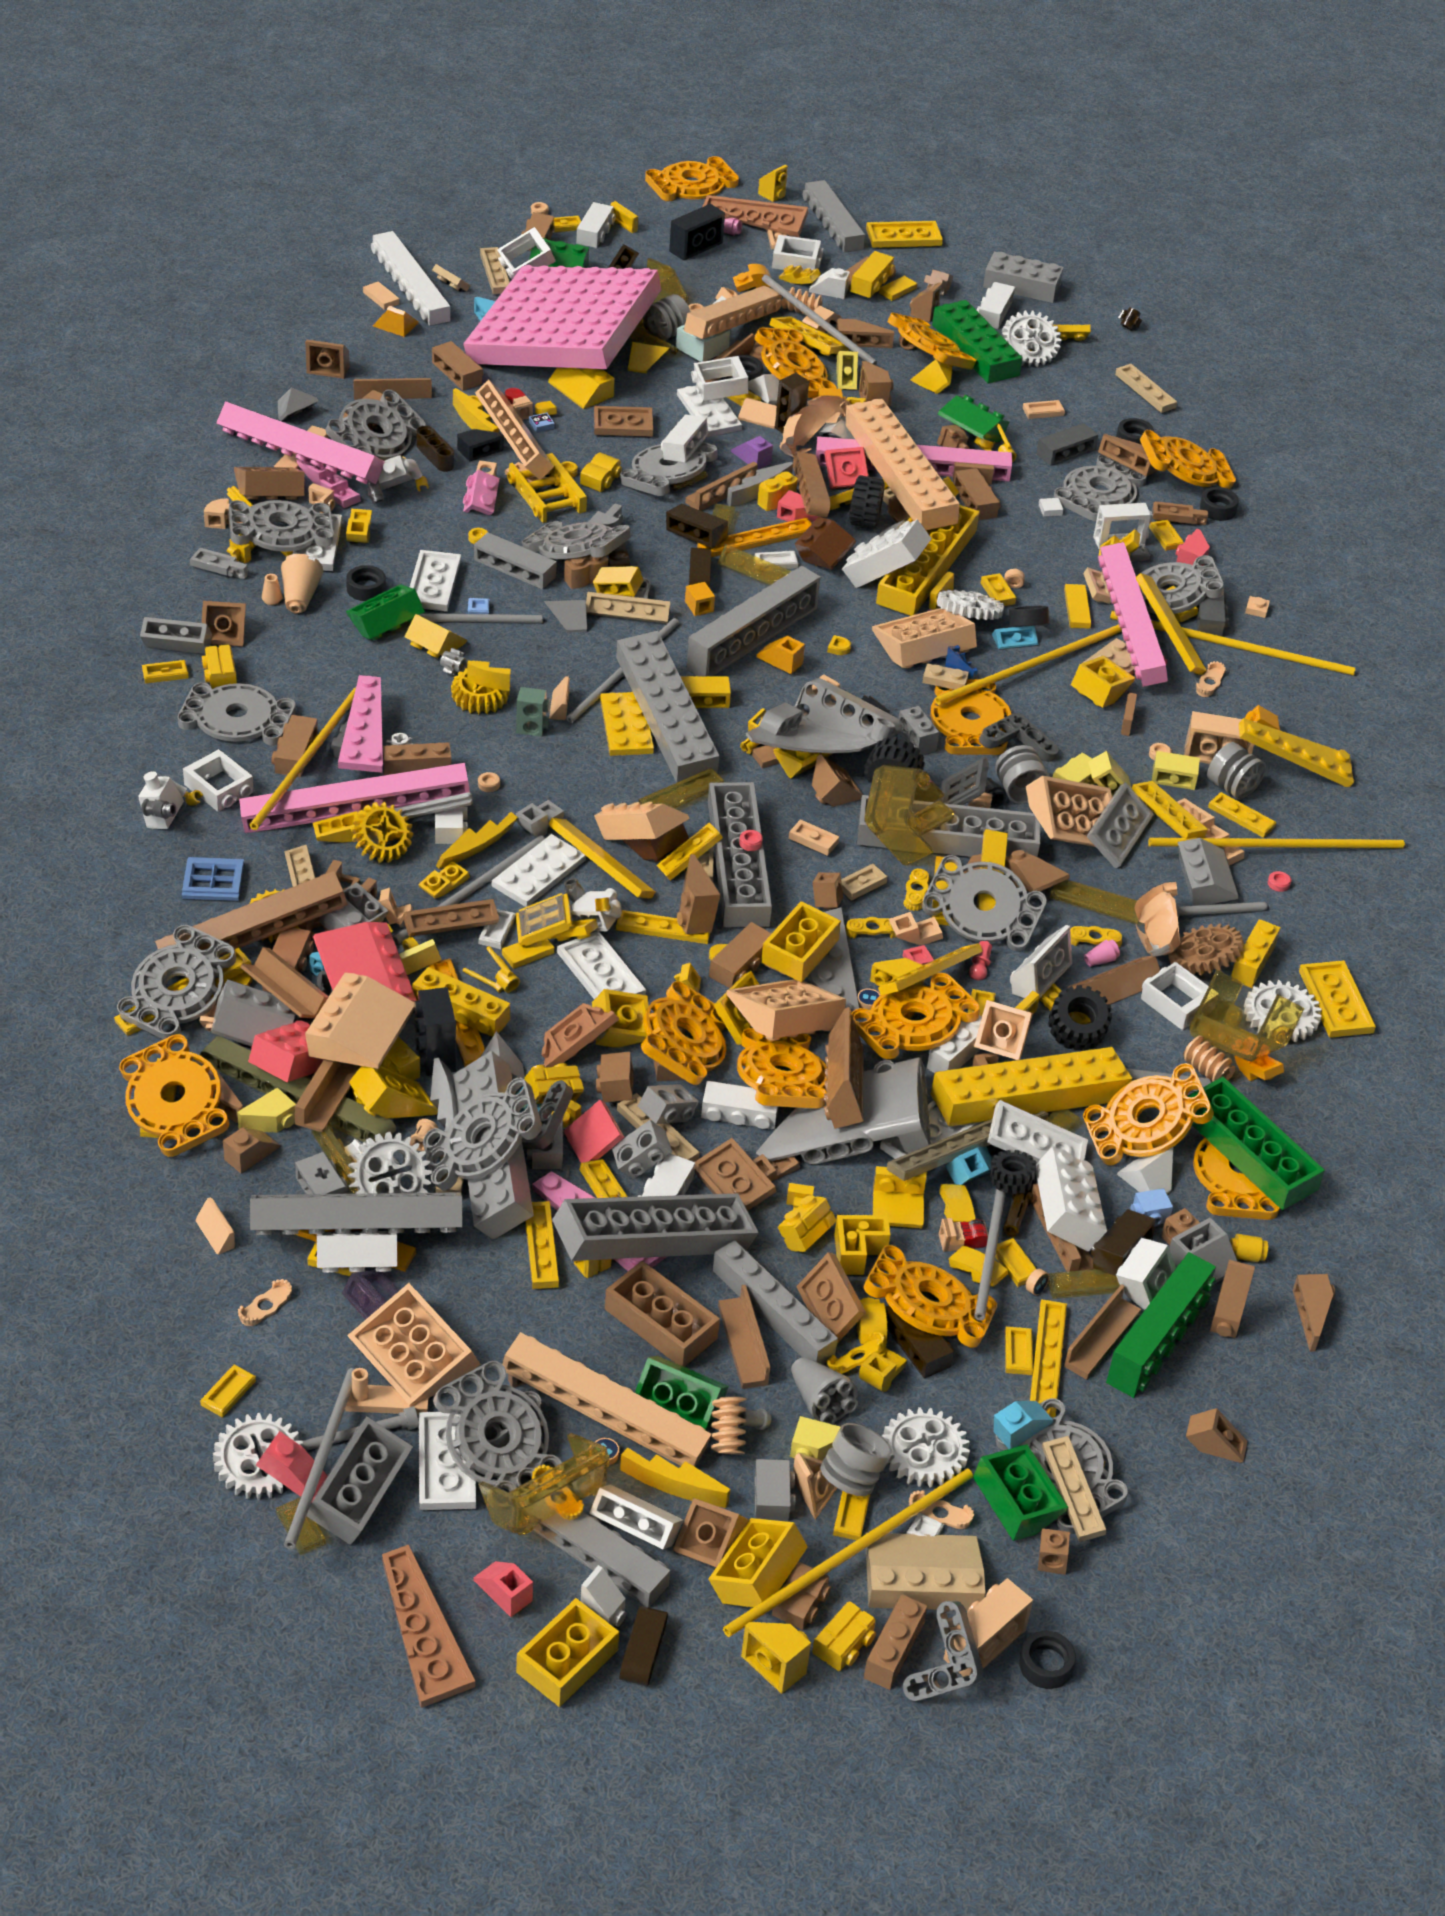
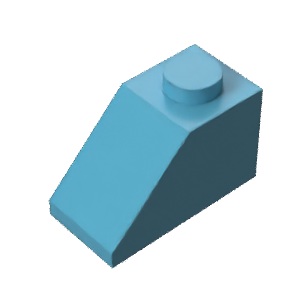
M1015 1401L994 1415V1433L1008 1449L1019 1446L1051 1425L1053 1419L1037 1401Z

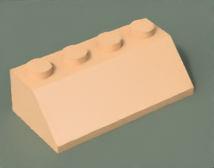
M639 802L631 805L622 803L617 806L611 803L601 808L602 811L594 815L605 840L656 839L689 819L688 814L665 804H653V802H647L642 805Z

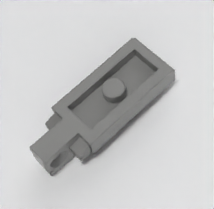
M199 548L190 559V566L240 579H245L248 576V565L240 563L233 556Z

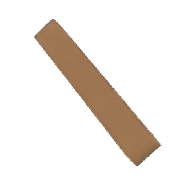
M796 451L793 459V470L795 477L798 478L797 483L806 514L827 518L830 510V499L815 454Z

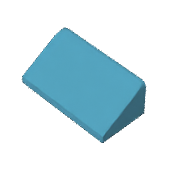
M1035 626L995 629L992 633L998 649L1039 645Z

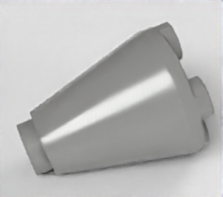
M805 1357L799 1358L793 1363L791 1372L810 1414L815 1420L833 1425L835 1421L840 1420L847 1413L855 1411L858 1406V1401L856 1400L857 1387L849 1377Z

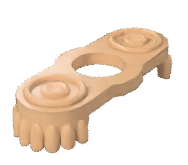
M1218 661L1208 664L1206 673L1200 677L1199 683H1196L1198 695L1209 697L1220 686L1221 679L1226 671L1224 664ZM1206 679H1212V680H1214L1216 683L1213 684V685H1210V684H1207L1204 680H1206Z
M277 1279L272 1282L270 1290L257 1296L246 1308L240 1306L238 1316L242 1324L254 1326L266 1317L275 1314L278 1308L290 1299L292 1293L290 1282L284 1281V1279ZM267 1300L272 1302L273 1307L269 1310H261L258 1308V1304L261 1301Z
M914 1491L909 1497V1506L924 1497L925 1492ZM938 1500L920 1512L944 1525L956 1529H966L974 1517L973 1510L968 1505L961 1509L952 1506L944 1500ZM936 1507H943L948 1511V1516L938 1518L932 1511Z

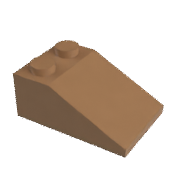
M694 854L690 855L680 908L677 913V922L685 934L711 933L720 893Z

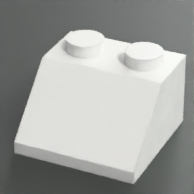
M1141 1238L1138 1244L1131 1250L1124 1264L1119 1267L1116 1274L1119 1284L1125 1286L1124 1294L1144 1310L1176 1269L1168 1245Z

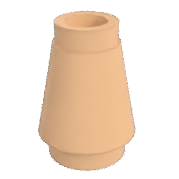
M267 574L264 580L262 600L268 605H276L280 603L283 595L277 575Z

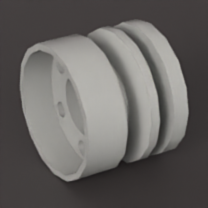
M672 294L651 304L642 317L643 324L650 337L662 343L677 336V328L685 325L687 313L691 311L683 298Z
M1230 742L1222 747L1212 759L1207 777L1218 787L1225 788V791L1232 794L1234 798L1242 800L1253 793L1265 774L1266 765L1264 761L1258 759L1255 755L1248 754V751L1239 744Z
M1020 745L1012 747L1000 755L996 761L995 770L1009 799L1017 804L1028 803L1027 785L1041 776L1050 777L1037 751L1031 746Z
M854 1423L843 1424L833 1441V1447L828 1450L820 1469L822 1475L838 1489L856 1496H867L872 1493L875 1483L879 1480V1472L884 1470L891 1457L892 1449L890 1444L875 1431Z

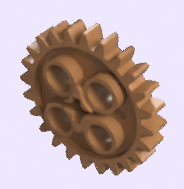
M1210 924L1208 928H1204L1201 925L1199 930L1192 928L1191 933L1183 932L1184 937H1180L1179 947L1174 952L1169 953L1168 956L1171 964L1177 962L1191 974L1199 972V975H1202L1204 971H1208L1211 974L1213 969L1220 971L1221 966L1229 967L1228 962H1236L1235 957H1241V952L1244 951V942L1240 931H1236L1235 927L1230 929V926L1226 925L1222 928L1221 924L1213 927Z

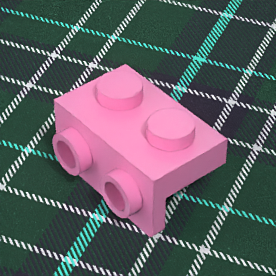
M477 470L473 475H470L466 481L468 488L463 498V504H465L463 511L468 513L471 509H474L486 515H492L500 478L481 470Z

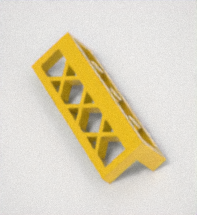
M1154 781L1133 784L1131 789L1140 797L1145 805L1182 838H1205L1208 829Z

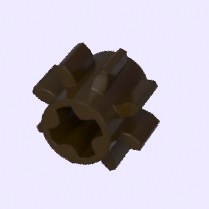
M1131 307L1128 310H1122L1118 317L1121 319L1120 325L1129 330H1132L1133 327L1139 328L1142 319L1139 317L1141 313Z

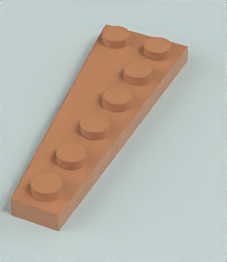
M707 195L702 206L704 207L711 203L725 212V219L737 218L742 223L787 234L791 237L800 236L809 213L808 207L711 195Z
M406 1545L382 1554V1562L420 1707L423 1708L474 1688L475 1679L410 1546Z

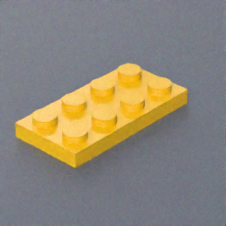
M936 221L867 222L866 224L872 248L942 246L943 239Z
M791 316L771 318L770 326L799 331L803 335L802 341L805 342V346L817 348L821 354L830 356V354H838L839 351L849 350L848 347L836 338Z
M633 692L600 694L610 756L653 754L654 747L650 727Z
M1344 960L1300 965L1299 973L1309 995H1314L1313 1001H1319L1318 1008L1322 1009L1320 1014L1321 1021L1329 1038L1374 1033L1376 1026Z

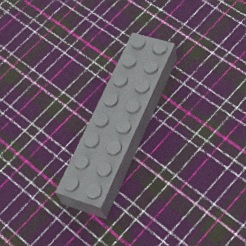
M800 566L742 604L734 607L731 611L721 615L712 623L689 636L687 670L697 676H714L816 610L820 576L804 566Z
M654 631L617 640L616 658L675 781L678 783L718 773L719 754L659 632Z
M754 782L709 783L708 808L710 823L723 837L714 845L723 927H746L751 922L760 927L770 926L772 905L763 842L762 847L756 851L744 850L739 844L742 832L755 830L761 833Z
M862 795L857 845L972 857L973 855L982 854L983 834L985 829L1008 833L1006 857L1017 850H1023L1037 857L1040 845V822L1034 813Z
M493 1051L488 1052L453 1074L458 1113L471 1101L485 1094L506 1092L508 1084L512 1081L511 1068L506 1061ZM487 1126L478 1132L475 1144L487 1137L491 1126ZM521 1140L520 1145L510 1159L496 1171L481 1178L468 1179L474 1227L491 1239L498 1238L534 1216Z
M460 1192L251 1195L250 1230H256V1235H270L273 1230H283V1234H298L300 1229H309V1234H325V1229H336V1234H349L351 1229H362V1233H378V1228H388V1233H404V1228H414L416 1233L430 1232V1228H440L441 1232H456V1227H462V1195Z
M738 1193L564 1199L552 1219L571 1261L714 1254L715 1251L733 1240L747 1251L758 1235V1231Z

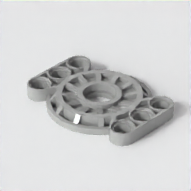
M385 390L380 401L367 398L358 399L347 404L342 410L339 419H331L328 422L326 433L333 441L372 454L384 461L400 456L407 451L411 444L412 436L416 437L417 429L412 424L420 427L426 426V423L395 391ZM385 397L392 398L394 402L387 401ZM399 411L406 412L407 416L401 415ZM345 412H346V413L348 414V416L345 417V418H343V416H344V414H345ZM370 423L379 425L384 430V434L374 433L367 425ZM331 426L339 428L340 431H334ZM344 440L351 441L353 445L346 444Z
M702 442L686 462L664 460L661 444L654 445L642 450L634 457L632 469H626L620 473L621 483L624 486L656 496L667 495L670 492L669 484L690 480L705 469L706 462L716 460L718 458L717 447Z
M1100 454L1097 457L1096 466H1084L1069 472L1064 479L1063 487L1055 489L1053 498H1059L1063 507L1089 520L1096 521L1098 513L1093 512H1098L1099 505L1134 503L1137 496V487H1142L1146 484L1147 476ZM1102 485L1109 490H1097L1092 486Z
M239 500L232 501L229 504L231 541L235 544L244 545L251 541L265 549L285 552L300 550L310 546L312 543L321 547H328L333 542L330 507L325 503H316L309 509L297 503L281 500L260 502L251 507ZM285 522L289 524V526L279 527L273 525L272 523Z
M554 521L545 524L522 541V545L526 549L533 552L540 551L541 555L553 559H570L590 554L592 557H603L629 540L631 532L628 525L611 528L600 523L583 522L563 526L562 522Z
M1207 555L1196 558L1193 565L1170 562L1150 567L1142 572V574L1153 578L1173 614L1190 610L1201 603L1206 596L1209 598H1219L1224 594L1223 581L1212 557ZM1167 584L1178 585L1177 588L1171 590L1161 589ZM1140 587L1147 611L1156 614Z
M197 683L191 688L178 713V725L184 730H192L199 726L206 734L224 741H247L261 736L265 744L275 746L278 744L279 737H283L285 723H288L291 715L296 713V703L290 698H282L276 701L268 691L250 684H227L212 689L209 684ZM201 691H202V692H207L206 694H197L198 692H201ZM192 705L200 706L198 708H190ZM282 707H290L291 709L283 710V709H281V708H282ZM234 709L247 711L241 717H232L227 714V712ZM184 719H192L193 721L184 722L183 720H184ZM278 720L284 721V723H280V724H279V723H274V722H275V721H278ZM270 734L278 735L277 737H268Z
M947 855L942 859L924 896L922 909L931 916L943 912V916L949 926L966 939L976 942L988 941L991 943L1006 938L1007 946L1011 950L1023 951L1031 939L1045 909L1047 900L1040 891H1032L1027 894L1020 878L1002 865L992 862H974L962 866L961 860L957 856ZM953 862L956 864L957 869L955 871H948L945 868V864ZM978 867H985V868H987V869H976V870H973V868H978ZM992 869L999 870V871L1005 873V875H1003L1002 873H1000V872H998V871H994V870H992ZM1010 877L1017 883L1019 888H1016ZM938 881H945L948 884V888L940 890L936 887V883ZM981 893L989 894L995 899L996 905L989 911L979 910L974 905V897ZM1032 898H1038L1042 902V905L1039 907H1033L1029 903V900ZM934 899L938 901L939 906L933 909L928 907L926 902ZM1022 917H1029L1033 920V924L1025 926L1021 923L1020 919ZM1016 935L1021 936L1024 939V943L1016 945L1012 942L1011 938Z
M189 925L177 927L173 933L176 945H169L156 950L148 955L137 967L131 982L132 996L122 998L117 1004L120 1017L161 1039L180 1034L181 1023L198 1019L209 1012L217 1003L224 987L222 968H229L236 962V954L230 944ZM182 934H191L190 939L186 941L179 940ZM207 942L211 944L207 950L198 949L202 943ZM223 952L231 953V956L226 960L218 958ZM181 975L189 979V984L182 990L170 991L166 988L167 982L174 976ZM218 977H219V985H218V988H217V987L215 986V985H216L215 978H218ZM214 995L212 1000L206 1005V1003L210 1000L211 996ZM127 1005L136 1006L130 1013L123 1012L124 1007ZM148 1014L156 1016L152 1022L146 1023L143 1021V1018ZM168 1024L176 1026L171 1032L163 1031V1028Z
M515 1078L508 1084L505 1093L494 1092L485 1094L463 1107L454 1117L446 1132L438 1128L427 1132L423 1139L426 1158L430 1161L428 1167L432 1171L430 1174L431 1180L439 1189L448 1190L452 1188L458 1177L476 1179L496 1171L514 1154L522 1138L531 1140L540 1133L542 1124L531 1085L523 1078ZM524 1086L522 1091L519 1094L515 1095L516 1091L520 1087ZM528 1104L526 1110L520 1113L521 1108ZM533 1122L532 1126L527 1131H524L525 1127ZM487 1126H491L487 1137L475 1144L478 1132ZM440 1137L439 1141L432 1146L434 1140ZM444 1155V1158L436 1164L438 1158ZM448 1173L447 1178L444 1181L440 1182L443 1175Z
M490 1361L440 1388L434 1396V1405L438 1411L450 1414L446 1425V1440L453 1461L472 1480L487 1486H493L491 1491L492 1503L498 1508L505 1509L514 1505L529 1490V1488L523 1487L520 1482L522 1475H529L532 1478V1472L535 1468H538L539 1465L542 1467L545 1462H551L556 1467V1474L554 1476L558 1478L563 1472V1464L557 1456L546 1454L549 1433L547 1422L540 1408L524 1392L508 1385H502L506 1377L505 1367L498 1361ZM489 1368L497 1370L499 1380H489L486 1376V1370ZM470 1380L474 1382L477 1387L476 1393L466 1392L463 1387L464 1381ZM442 1393H449L453 1396L454 1404L452 1406H446L441 1402L440 1396ZM500 1423L508 1429L510 1440L505 1447L497 1448L487 1441L485 1429L489 1424ZM452 1426H455V1427H456V1430H455V1438H456V1441H454V1442H453L452 1433H451V1431H452ZM456 1448H458V1450H459L461 1456H462L463 1459L466 1461L465 1464H464V1463L462 1462V1460L459 1458V1456H458V1454H457V1452H456V1450H455ZM471 1466L474 1470L481 1474H484L485 1476L481 1477L475 1474L472 1470L469 1469V1467ZM496 1477L497 1480H491V1478ZM499 1488H506L510 1491V1501H502L498 1497Z
M1050 1398L1041 1402L1040 1405L1045 1411L1048 1408L1054 1407L1060 1411V1415L1051 1417L1053 1419L1051 1425L1019 1446L1028 1444L1059 1492L1054 1477L1047 1468L1048 1462L1042 1449V1443L1069 1436L1094 1501L1100 1506L1098 1511L1101 1518L1122 1507L1127 1501L1128 1488L1122 1481L1112 1480L1113 1462L1105 1442L1086 1426L1072 1421H1063L1065 1418V1406L1060 1400ZM996 1435L997 1447L1003 1451L1007 1450L1008 1448ZM1104 1459H1107L1108 1471L1103 1468ZM1110 1489H1119L1123 1495L1118 1499H1113L1108 1496L1107 1492ZM1066 1511L1057 1518V1526L1061 1531L1073 1534L1075 1533L1073 1525H1066L1061 1520L1064 1515H1068Z

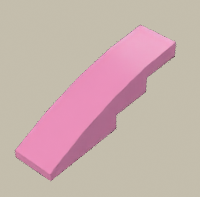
M299 459L296 460L298 466L314 484L334 490V500L343 508L361 501L360 494L348 487V481L338 474L325 469V465H322V468L311 464V460H307V462Z

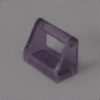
M370 1270L351 1273L342 1291L343 1296L365 1320L387 1302L371 1285L372 1283L377 1281L391 1298L399 1292L397 1287L383 1272Z

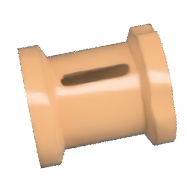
M429 1119L419 1120L416 1125L417 1130L415 1134L411 1135L410 1145L419 1143L417 1150L421 1152L425 1151L423 1139L427 1132L438 1128L437 1124Z

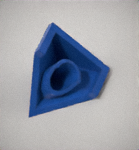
M959 645L948 646L945 667L969 672L968 679H977V668L972 669L970 667L972 662L966 661L965 653H959Z

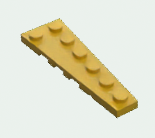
M1245 718L1240 721L1239 735L1241 739L1345 787H1350L1354 783L1350 754L1345 750H1336Z

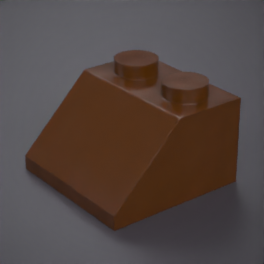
M818 517L794 545L804 562L833 569L853 547L856 540L833 520Z
M682 823L656 839L622 840L642 859H653L656 862L666 858L668 852L676 850L689 839V836Z

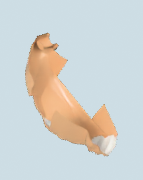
M830 395L816 397L807 401L808 406L788 418L784 426L780 449L786 455L794 457L797 451L796 446H804L825 423H836L840 414L844 417L846 416V406L850 405L849 401L839 396ZM802 448L798 452L805 453L811 449Z
M1176 882L1163 883L1152 888L1137 900L1134 907L1138 921L1145 924V934L1136 925L1139 938L1146 951L1153 957L1172 953L1180 945L1176 902L1173 898L1178 895Z

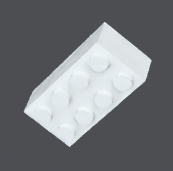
M918 519L911 523L906 521L898 529L892 528L888 530L882 537L877 535L869 543L865 544L863 542L854 549L856 552L846 559L847 563L842 570L852 584L858 588L915 561L932 538Z
M1052 1146L1036 1164V1176L1047 1232L1089 1252L1094 1243L1098 1242L1107 1232L1093 1166L1085 1160L1081 1161L1073 1157L1065 1150L1061 1151Z

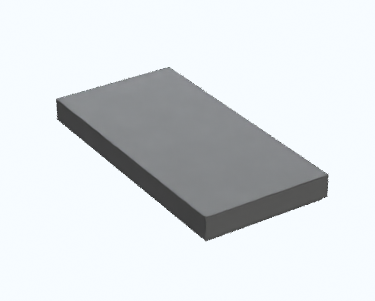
M1125 782L1120 785L1087 834V838L1114 868H1118L1122 865L1154 814Z

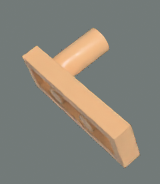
M357 1368L352 1371V1391L345 1411L398 1414L403 1412V1409L410 1407L392 1386L368 1385L367 1370ZM428 1397L413 1405L417 1415H419V1412H428Z

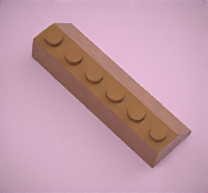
M850 1007L844 1009L831 1030L829 1044L825 1045L827 1057H825L827 1069H825L827 1078L825 1088L827 1093L824 1094L827 1106H824L827 1120H832L834 1129L864 1122V1048Z

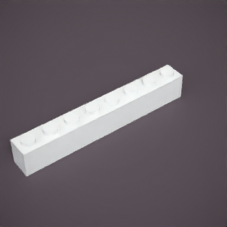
M391 231L373 235V243H371L373 254L378 256L379 262L384 264L386 271L392 275L393 281L399 284L400 290L405 292L408 301H411L415 310L420 312L421 318L426 320L429 326L449 322L450 305L396 234Z

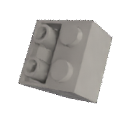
M356 882L343 890L348 905L320 916L319 922L328 930L363 922H382L387 916L388 910Z
M1211 1218L1202 1221L1171 1239L1169 1250L1176 1268L1186 1254L1190 1252L1216 1266L1213 1276L1216 1278L1215 1283L1224 1279L1229 1260L1237 1261L1227 1233Z

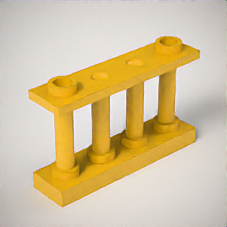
M553 453L546 454L554 465L547 474L550 477L527 482L525 478L535 475L528 469L519 471L513 463L509 464V472L507 473L509 483L515 486L533 510L534 516L538 517L542 523L547 521V512L571 506L579 514L586 512L587 496ZM553 484L558 486L556 489L540 493L534 491V489ZM561 495L567 498L549 504H544L542 501Z

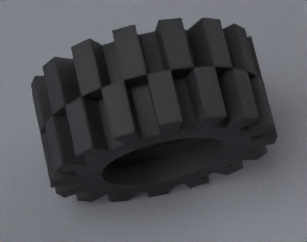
M1006 1150V1154L1001 1151L991 1161L990 1181H992L993 1186L996 1185V1189L999 1191L1004 1188L1003 1192L1008 1193L1009 1190L1012 1191V1194H1017V1190L1020 1193H1024L1025 1189L1029 1191L1036 1181V1161L1033 1160L1031 1155L1027 1157V1153L1024 1151L1022 1154H1019V1150H1015L1014 1153Z

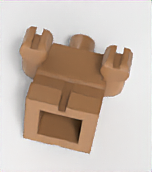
M958 425L942 426L941 435L937 441L938 445L969 449V446L966 445L968 437L963 429Z

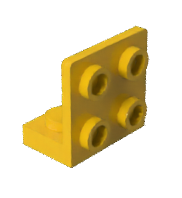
M876 1166L873 1183V1215H888L889 1226L923 1228L926 1172L903 1181L889 1172L887 1167Z

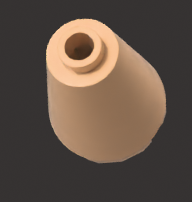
M306 554L289 555L281 564L285 605L289 611L295 614L302 613L307 609L323 575V566L319 560L315 559L313 561L308 559L309 555Z

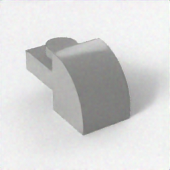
M615 503L606 513L598 511L588 522L600 523L611 528L620 526L623 521L622 506Z
M549 800L539 806L531 803L516 813L518 817L516 822L535 837L544 836L547 834L551 818H564V810Z

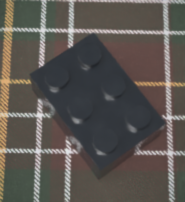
M710 203L672 220L669 252L684 261L722 244L725 212Z
M448 987L419 990L418 1001H414L415 1014L418 1016V1018H414L415 1031L419 1035H415L414 1038L416 1050L421 1051L418 1054L420 1067H425L427 1076L433 1075L434 1059L439 1058L450 1069L451 1073L456 1072V1020Z

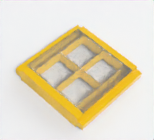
M560 893L520 909L516 913L518 943L520 946H528L569 930V927L572 926V918L567 893Z

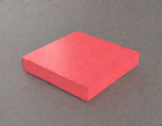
M864 447L825 450L824 454L830 489L854 487L859 475L868 476Z
M602 1100L596 1102L563 1131L581 1163L599 1160L624 1138L607 1105Z

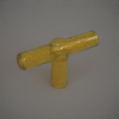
M702 471L699 475L688 481L671 484V488L675 491L685 486H692L695 482L707 478L708 474L706 471Z

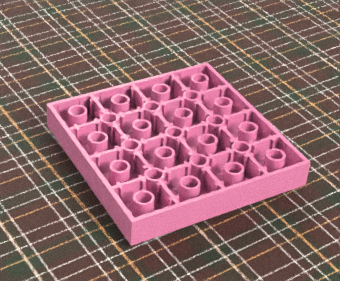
M522 266L464 342L466 355L471 357L476 364L607 369L662 290L658 270H650L649 268L616 269L614 267Z

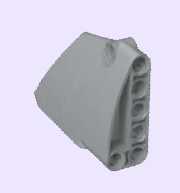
M816 678L807 682L802 687L795 706L785 702L768 710L763 716L759 727L748 731L746 736L751 742L788 750L817 753H849L871 748L879 740L883 741L884 738L888 737L891 739L897 736L902 731V723L898 718L821 678ZM812 685H815L817 687V694L813 692ZM831 694L835 696L836 704L831 701ZM805 704H807L810 708L809 713L806 712L804 708ZM850 704L854 706L855 714L850 711ZM868 714L874 718L873 723L868 720Z
M918 1057L897 1063L883 1060L877 1063L874 1069L864 1071V1122L834 1129L832 1120L828 1121L826 1118L824 1106L822 1108L797 1107L775 1129L755 1154L757 1156L764 1154L769 1162L801 1154L803 1160L808 1164H819L866 1153L872 1149L874 1141L895 1136L899 1137L904 1151L908 1153L930 1145L931 1133L926 1075L922 1059Z

